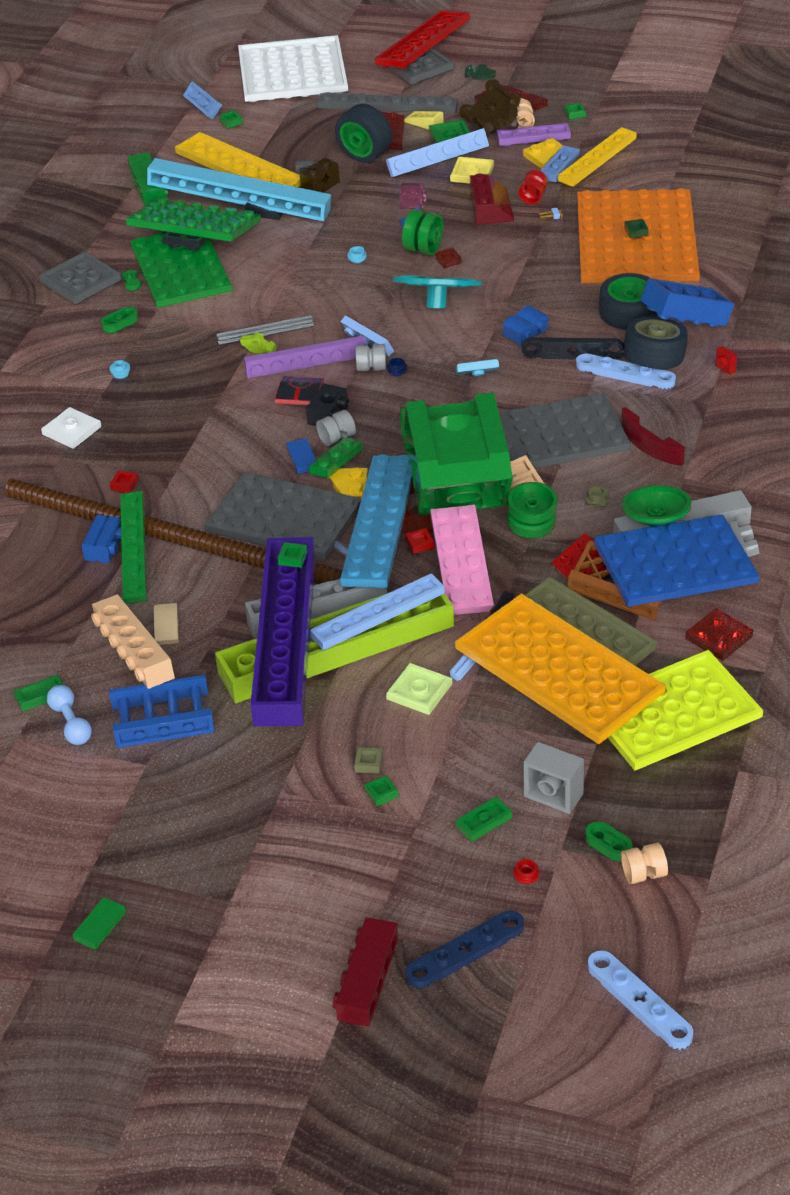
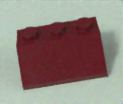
M479 173L470 175V196L476 225L514 222L507 188L489 174Z

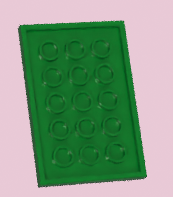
M159 197L154 202H150L149 205L142 207L139 211L127 217L126 225L232 242L261 221V214H255L251 210L242 212L237 211L236 208L222 209L218 205L202 206V203L198 202L189 204L185 203L184 200L169 201L168 198Z
M158 233L145 238L139 237L136 240L130 241L133 254L157 308L232 292V284L209 238H205V244L197 250H189L184 246L173 248L169 244H163V236L166 233Z

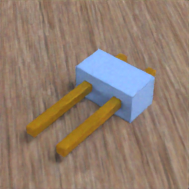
M551 208L549 212L539 213V215L551 213V215L540 216V218L553 216L554 219H559L560 215L563 217V213L557 208Z

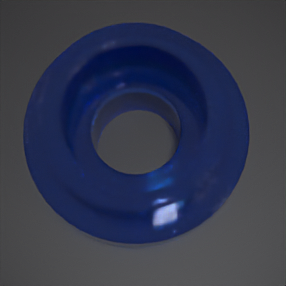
M393 358L387 365V371L393 376H401L407 372V364L402 358Z

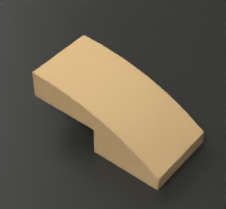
M178 604L154 605V635L156 642L159 645L179 643Z

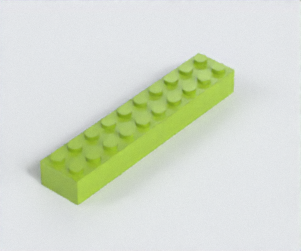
M444 593L325 650L320 648L311 638L310 634L307 678L454 627L452 603ZM384 595L311 619L310 630ZM257 638L215 652L218 674L235 704L251 698Z

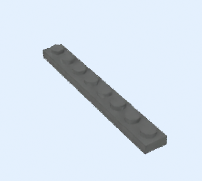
M325 92L320 93L317 104L318 108L350 109L357 104L363 103L381 111H440L443 113H456L458 98L449 96L442 98L434 96L418 97L416 95H366L364 93L332 94Z

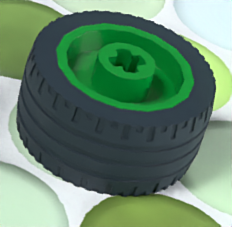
M361 103L351 107L338 119L335 125V137L343 152L353 160L362 163L371 162L379 157L392 141V130L388 120L377 108L368 104Z
M622 273L606 279L601 285L599 294V310L603 321L610 326L626 330L629 322L636 318L646 316L658 317L657 312L647 309V305L640 301L649 277L638 273Z

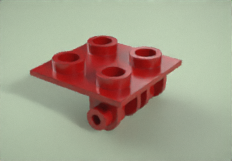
M584 533L551 564L568 579L571 570L575 569L588 542H594V540ZM591 550L589 553L592 560L601 557L597 551ZM604 562L595 565L598 572L607 569ZM591 567L581 569L580 571L587 575L594 574Z

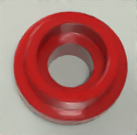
M522 859L514 867L513 876L519 883L532 884L538 880L540 870L533 860Z

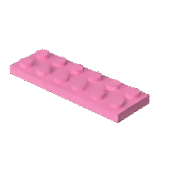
M475 505L430 509L441 580L445 588V595L453 605L454 615L490 612L494 603Z

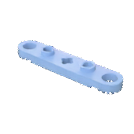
M581 354L576 358V367L579 371H590L595 375L650 387L652 385L658 386V388L662 387V389H670L674 387L676 382L675 374L666 370L648 368L592 354Z
M596 951L589 956L588 970L591 976L598 979L604 988L658 1037L660 1036L668 1043L669 1047L672 1046L673 1049L678 1048V1050H681V1048L686 1049L687 1046H690L693 1040L692 1026L616 957L607 951ZM599 960L600 962L604 960L609 966L598 968L594 964L598 963ZM635 997L639 999L644 997L645 1002H642L641 1000L635 1002ZM680 1030L686 1033V1036L684 1038H675L672 1036L673 1031Z

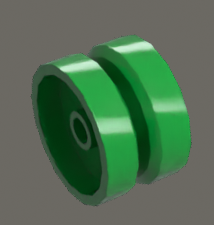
M412 209L407 215L403 226V248L410 252L419 251L424 255H434L441 244L444 224L442 216L438 213L429 212L426 214L423 210Z
M525 482L515 486L509 492L507 524L513 533L524 538L533 539L548 535L554 529L556 524L557 496L549 486L538 482Z

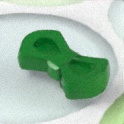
M128 270L122 273V279L126 281V290L136 291L141 287V282L136 280L138 276L137 271Z

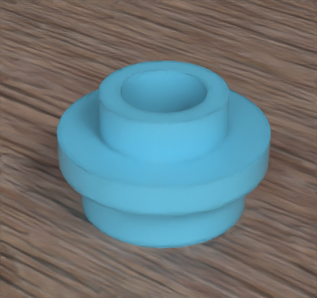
M354 246L349 249L348 260L353 263H361L367 258V253L363 247Z
M118 360L111 364L110 372L115 378L121 379L129 375V363Z

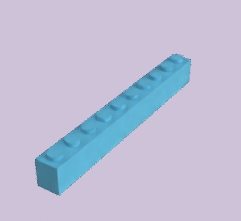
M155 158L147 168V185L243 205L248 202L271 211L319 221L326 219L331 208V194L158 158Z

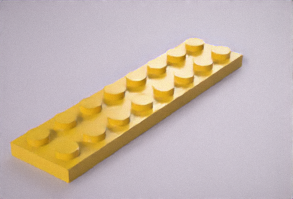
M201 132L175 146L176 154L216 171L293 187L301 186L299 174Z

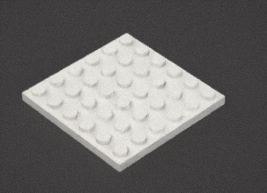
M338 35L238 45L245 102L274 100L276 98L289 99L296 96L307 97L309 95H320V93L325 92L339 94L348 91Z

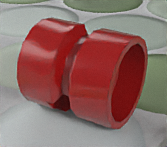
M539 170L527 172L518 190L520 199L527 204L538 203L548 184L547 176Z

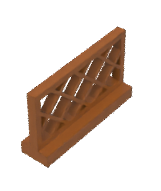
M589 541L575 569L571 570L568 576V588L580 595L655 621L663 600L627 607L615 583L602 580L601 577L610 575L607 569L598 572L595 565L603 563L601 557L591 559L590 551H597L594 542ZM591 567L594 574L587 575L580 571L581 569Z

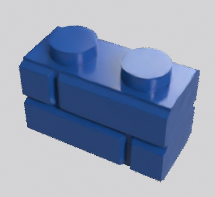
M103 515L95 517L82 544L83 555L86 561L96 562L98 560L101 563H109L112 556L118 553V543L121 540V519L119 517L110 516L108 518Z

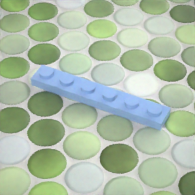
M483 128L386 159L390 176L394 177L487 147L489 143Z
M431 573L311 629V638L322 650H325L444 594V585Z

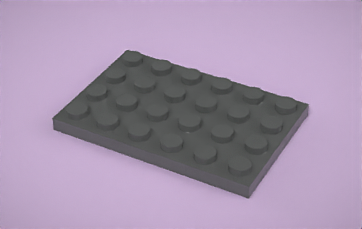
M605 393L499 412L510 462L526 455L533 467L539 468L630 450V442Z
M243 472L204 524L205 532L264 546L267 544V538L314 537L316 558L326 560L334 549L335 541L340 540L357 515L362 498Z

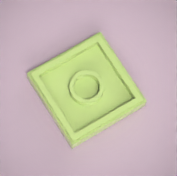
M409 663L386 693V698L392 702L430 715L451 687L452 678Z

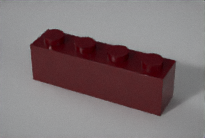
M366 917L362 928L358 927L355 937L356 946L355 949H350L348 956L349 966L347 970L342 972L340 980L341 989L340 992H335L332 1007L336 1009L337 1021L370 1027L398 943V928L395 922Z

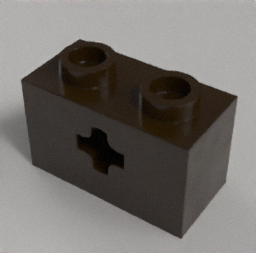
M323 158L300 172L301 188L324 193L340 183L338 163L328 158Z

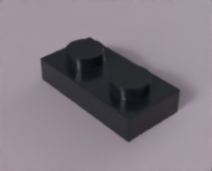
M168 232L163 236V244H169L173 248L184 246L189 250H197L205 244V237Z

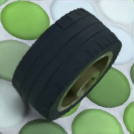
M656 316L636 318L629 322L626 329L624 355L631 362L648 368L668 369L678 366L685 357L688 331L682 324L671 319L666 320Z

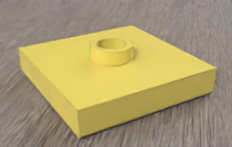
M458 157L450 176V182L470 184V175L479 173L491 175L494 160Z

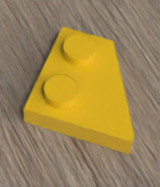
M553 138L547 139L523 149V156L542 169L563 145Z
M340 468L327 479L332 481L336 492L362 498L368 477V468Z

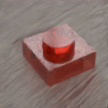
M446 248L443 251L436 252V260L444 269L462 263L461 256L454 248Z

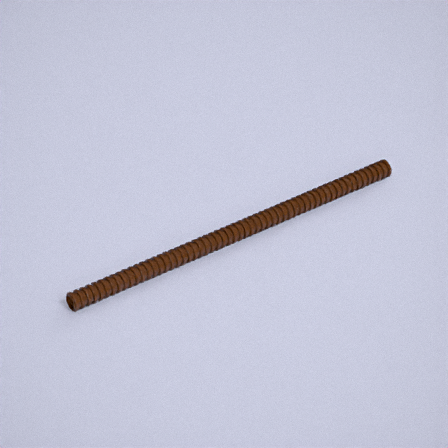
M13 478L9 479L5 485V495L9 498L12 497L27 503L41 505L48 509L58 510L59 512L73 516L76 515L84 519L88 518L91 521L97 515L107 516L108 518L110 516L119 517L121 519V508L107 504L104 505L89 499L86 500L78 496L74 497L71 494L68 495L67 493L42 486L39 487L38 485ZM145 516V536L148 535L162 541L166 540L173 544L184 545L187 548L190 547L205 553L209 552L212 555L215 554L216 556L227 557L230 560L233 559L237 562L240 561L241 563L264 568L266 548L263 549L255 545L250 546L248 543L244 544L241 541L237 542L230 538L225 539L222 536L219 537L218 535L197 529L194 530L193 528L182 527L179 524L176 525L175 523ZM315 562L314 582L321 584L340 579L343 570L332 568L331 566L326 567L324 564L320 565Z

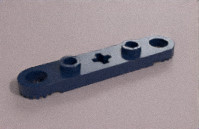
M504 911L411 962L406 968L407 982L413 988L417 987V989H420L422 987L424 989L425 986H430L436 980L440 981L501 947L508 940L520 936V933L522 934L524 930L522 915L516 911ZM509 920L510 922L513 920L517 924L511 928L504 926L506 921L509 922ZM464 946L466 949L470 948V951H469V952H467L466 950H462V951H461V947ZM423 970V972L426 971L427 975L417 978L413 976V973Z

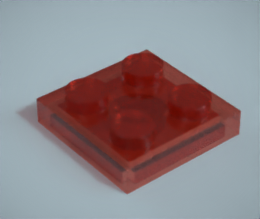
M715 608L686 631L685 639L705 651L709 650L716 658L724 661L753 637L754 630Z

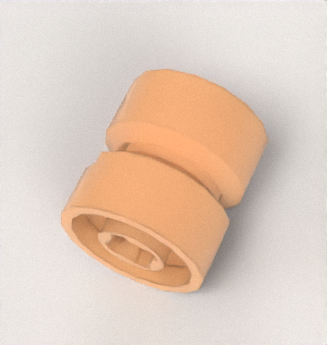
M521 99L517 107L518 128L532 127L535 123L532 105L528 100Z
M658 842L644 845L642 850L631 848L621 852L622 867L629 884L644 882L647 876L651 879H656L668 874L666 856L661 844Z

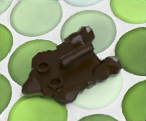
M496 79L486 82L485 89L487 93L473 106L465 104L460 107L461 118H466V121L478 124L480 129L484 128L485 133L494 131V129L515 130L519 126L517 107L520 104L521 97L518 94L509 93L504 85L500 84Z

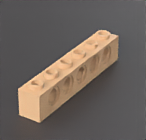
M118 594L92 604L94 613L91 614L94 625L100 627L104 638L108 637L111 647L117 648L119 657L125 659L130 671L134 670L139 682L142 681L149 689L175 678L169 656Z

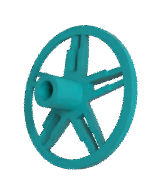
M431 276L392 277V282L426 285L427 308H446L447 287L483 286V281L469 278H440Z

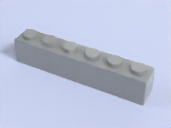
M739 490L691 501L690 511L676 522L723 514L729 525L730 522L734 521L737 522L738 526L750 524L752 506L743 492ZM628 516L614 518L613 534L654 526L642 524Z
M340 579L314 585L311 619L387 593V588L341 586ZM261 599L245 603L247 624L253 638H257Z

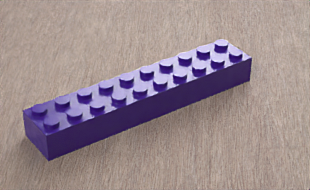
M314 537L267 538L250 705L253 726H303L316 561ZM284 542L307 545L308 553L302 568L279 565L278 556Z

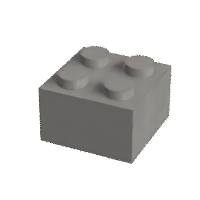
M537 742L524 761V797L570 814L583 795L584 759Z

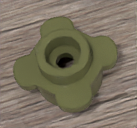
M601 486L591 487L585 502L594 506L607 505L606 499L609 497V492Z

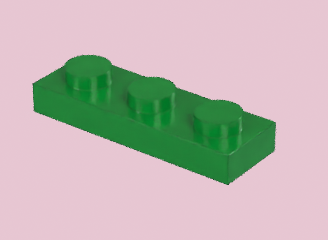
M343 438L309 466L310 474L326 478L330 477L363 450V443L352 438Z

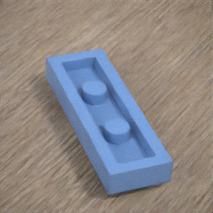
M193 81L183 94L187 100L211 119H214L222 106L220 102Z
M563 145L540 171L547 176L549 182H556L558 174L572 165L580 156V149Z

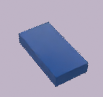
M307 438L286 443L297 474L310 472L309 466L316 461V458Z

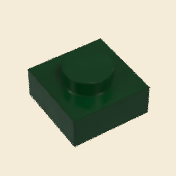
M643 219L624 222V229L629 238L648 236L649 229Z

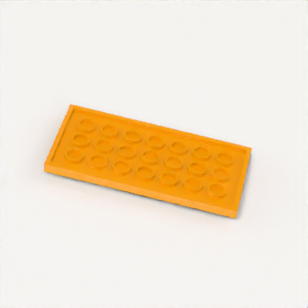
M522 593L455 641V648L597 744L603 742L665 693V684Z

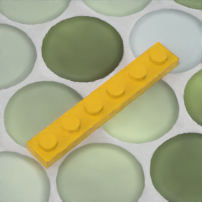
M621 127L558 174V181L574 187L636 139L637 132Z

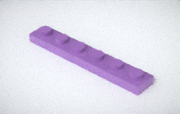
M364 336L244 357L246 376L248 379L356 359V345H366V340Z

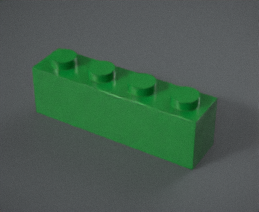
M149 152L127 156L130 174L144 207L159 197H168V190L166 188L147 185V168L154 160V158L151 159Z

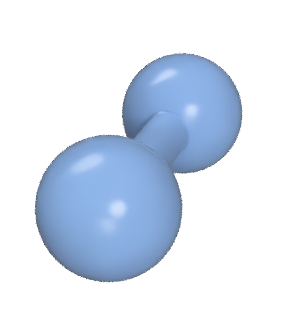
M65 685L52 687L47 694V703L52 710L62 712L66 718L67 723L64 727L66 740L73 745L86 743L91 737L92 728L87 720L76 717L71 707L74 703L73 691Z

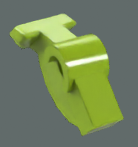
M261 333L244 335L240 339L241 345L245 346L252 353L276 352V344L273 341L268 342L265 340Z

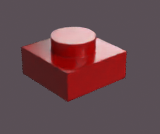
M724 346L717 348L715 366L729 375L736 372L737 355Z
M118 470L110 482V489L122 493L132 492L139 481L138 474Z
M427 528L405 533V540L413 554L434 549V541Z

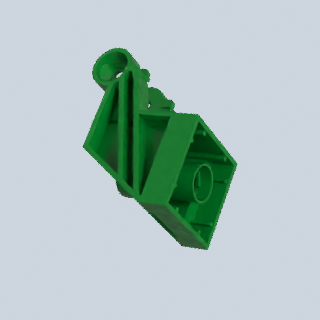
M494 392L474 394V399L464 403L426 407L425 400L405 402V407H400L402 440L406 455H408L411 462L418 517L431 515L430 509L475 505L476 510L506 506L513 476L509 451Z

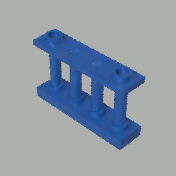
M205 675L169 680L149 689L145 684L109 690L112 710L119 709L121 723L113 724L117 748L214 733L211 708L203 710L201 696L208 695ZM192 698L194 711L179 713L177 700ZM168 702L169 715L155 717L153 704ZM143 705L145 719L130 721L129 707Z

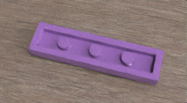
M568 123L522 127L515 130H497L499 146L543 142L551 138L558 141L571 139Z

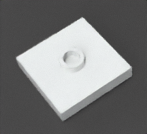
M69 407L41 430L42 435L74 449L102 426L100 420Z

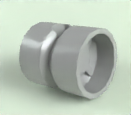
M373 344L371 349L368 345H356L357 372L369 371L370 367L374 371H386L385 344Z
M347 410L339 411L333 414L332 417H325L316 423L318 435L326 446L339 442L340 438H349L356 433L354 420Z

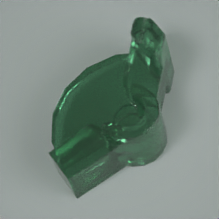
M479 64L473 68L472 65H468L465 68L464 77L472 76L479 80L494 79L496 71L487 68L485 64Z

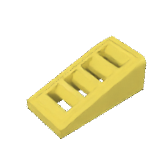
M414 111L404 119V122L429 130V125L444 123L443 112Z

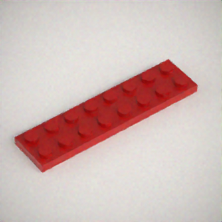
M440 10L375 57V65H382L385 68L391 66L398 69L407 68L410 63L416 61L418 57L424 55L425 52L432 49L433 46L440 43L441 40L448 37L449 34L470 20V12Z

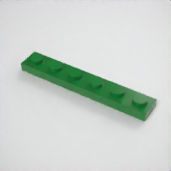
M143 491L120 494L122 587L125 604L147 601Z

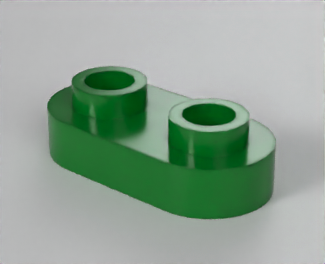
M124 307L101 319L102 330L113 334L127 326L133 325L138 320L137 310L133 307Z
M593 822L586 828L585 839L588 845L613 861L621 862V852L632 848V841L627 836L604 822Z

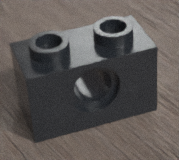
M324 383L306 407L307 423L316 426L318 420L328 416L332 417L333 414L346 410L349 406L347 388Z

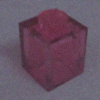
M401 183L399 193L400 209H416L417 207L423 209V203L427 202V191H424L423 183Z

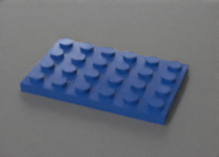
M723 514L597 536L594 539V545L627 607L758 583L760 577Z

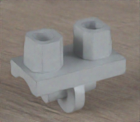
M736 521L730 522V527L747 556L751 557L760 554L756 539L753 540L754 534L751 525L738 527Z

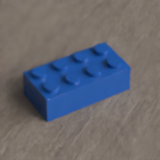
M648 278L640 300L647 305V309L657 312V316L662 319L668 320L671 317L680 322L690 320L698 325H701L703 322L712 327H717L718 325L726 326L735 304L713 288Z

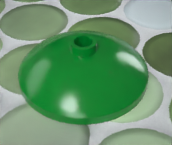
M666 485L644 486L629 492L623 498L622 509L628 517L636 522L651 526H661L683 518L691 509V498L685 491L676 487Z

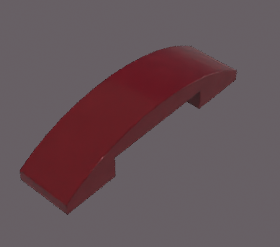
M626 407L622 408L621 426L627 438L634 446L660 461L680 466L684 464L685 447L671 437L662 440L639 424L640 417Z

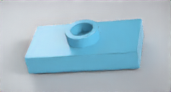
M497 359L461 363L455 368L456 375L472 373V376L484 375L485 371L497 370L499 362Z

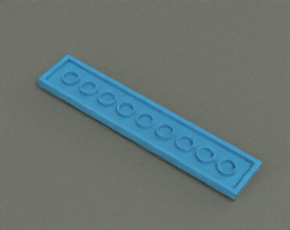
M381 454L373 456L340 578L341 586L388 588L413 481L411 462L408 455L387 456Z

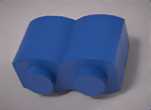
M528 305L522 308L517 315H512L503 323V336L522 345L525 339L538 336L547 330L548 315Z

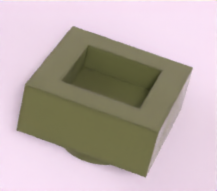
M358 747L354 764L355 772L380 774L383 749Z

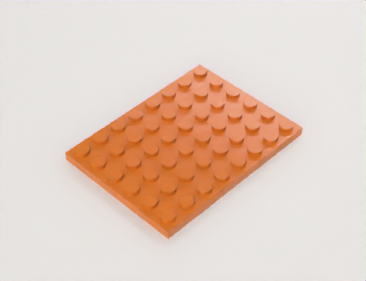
M690 189L585 190L577 192L581 283H603L609 277L622 273H638L649 278L671 282L700 281ZM643 219L649 229L648 236L629 238L624 229V222Z

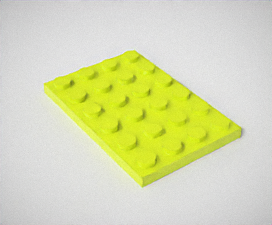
M706 650L650 673L649 675L666 685L665 693L610 735L608 739L633 770L636 771L763 717V709L709 650Z

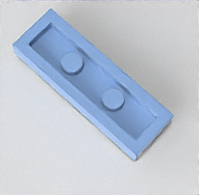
M345 316L340 321L345 328L344 332L349 337L364 336L366 345L371 347L373 344H385V354L387 356L394 352L387 339L351 318Z

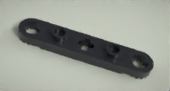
M529 337L522 343V353L527 358L530 357V359H576L581 354H592L617 360L624 355V343L616 338ZM531 344L538 347L534 351L527 349L528 345L531 346ZM614 345V347H619L620 350L612 352L609 348ZM571 346H575V351H571Z

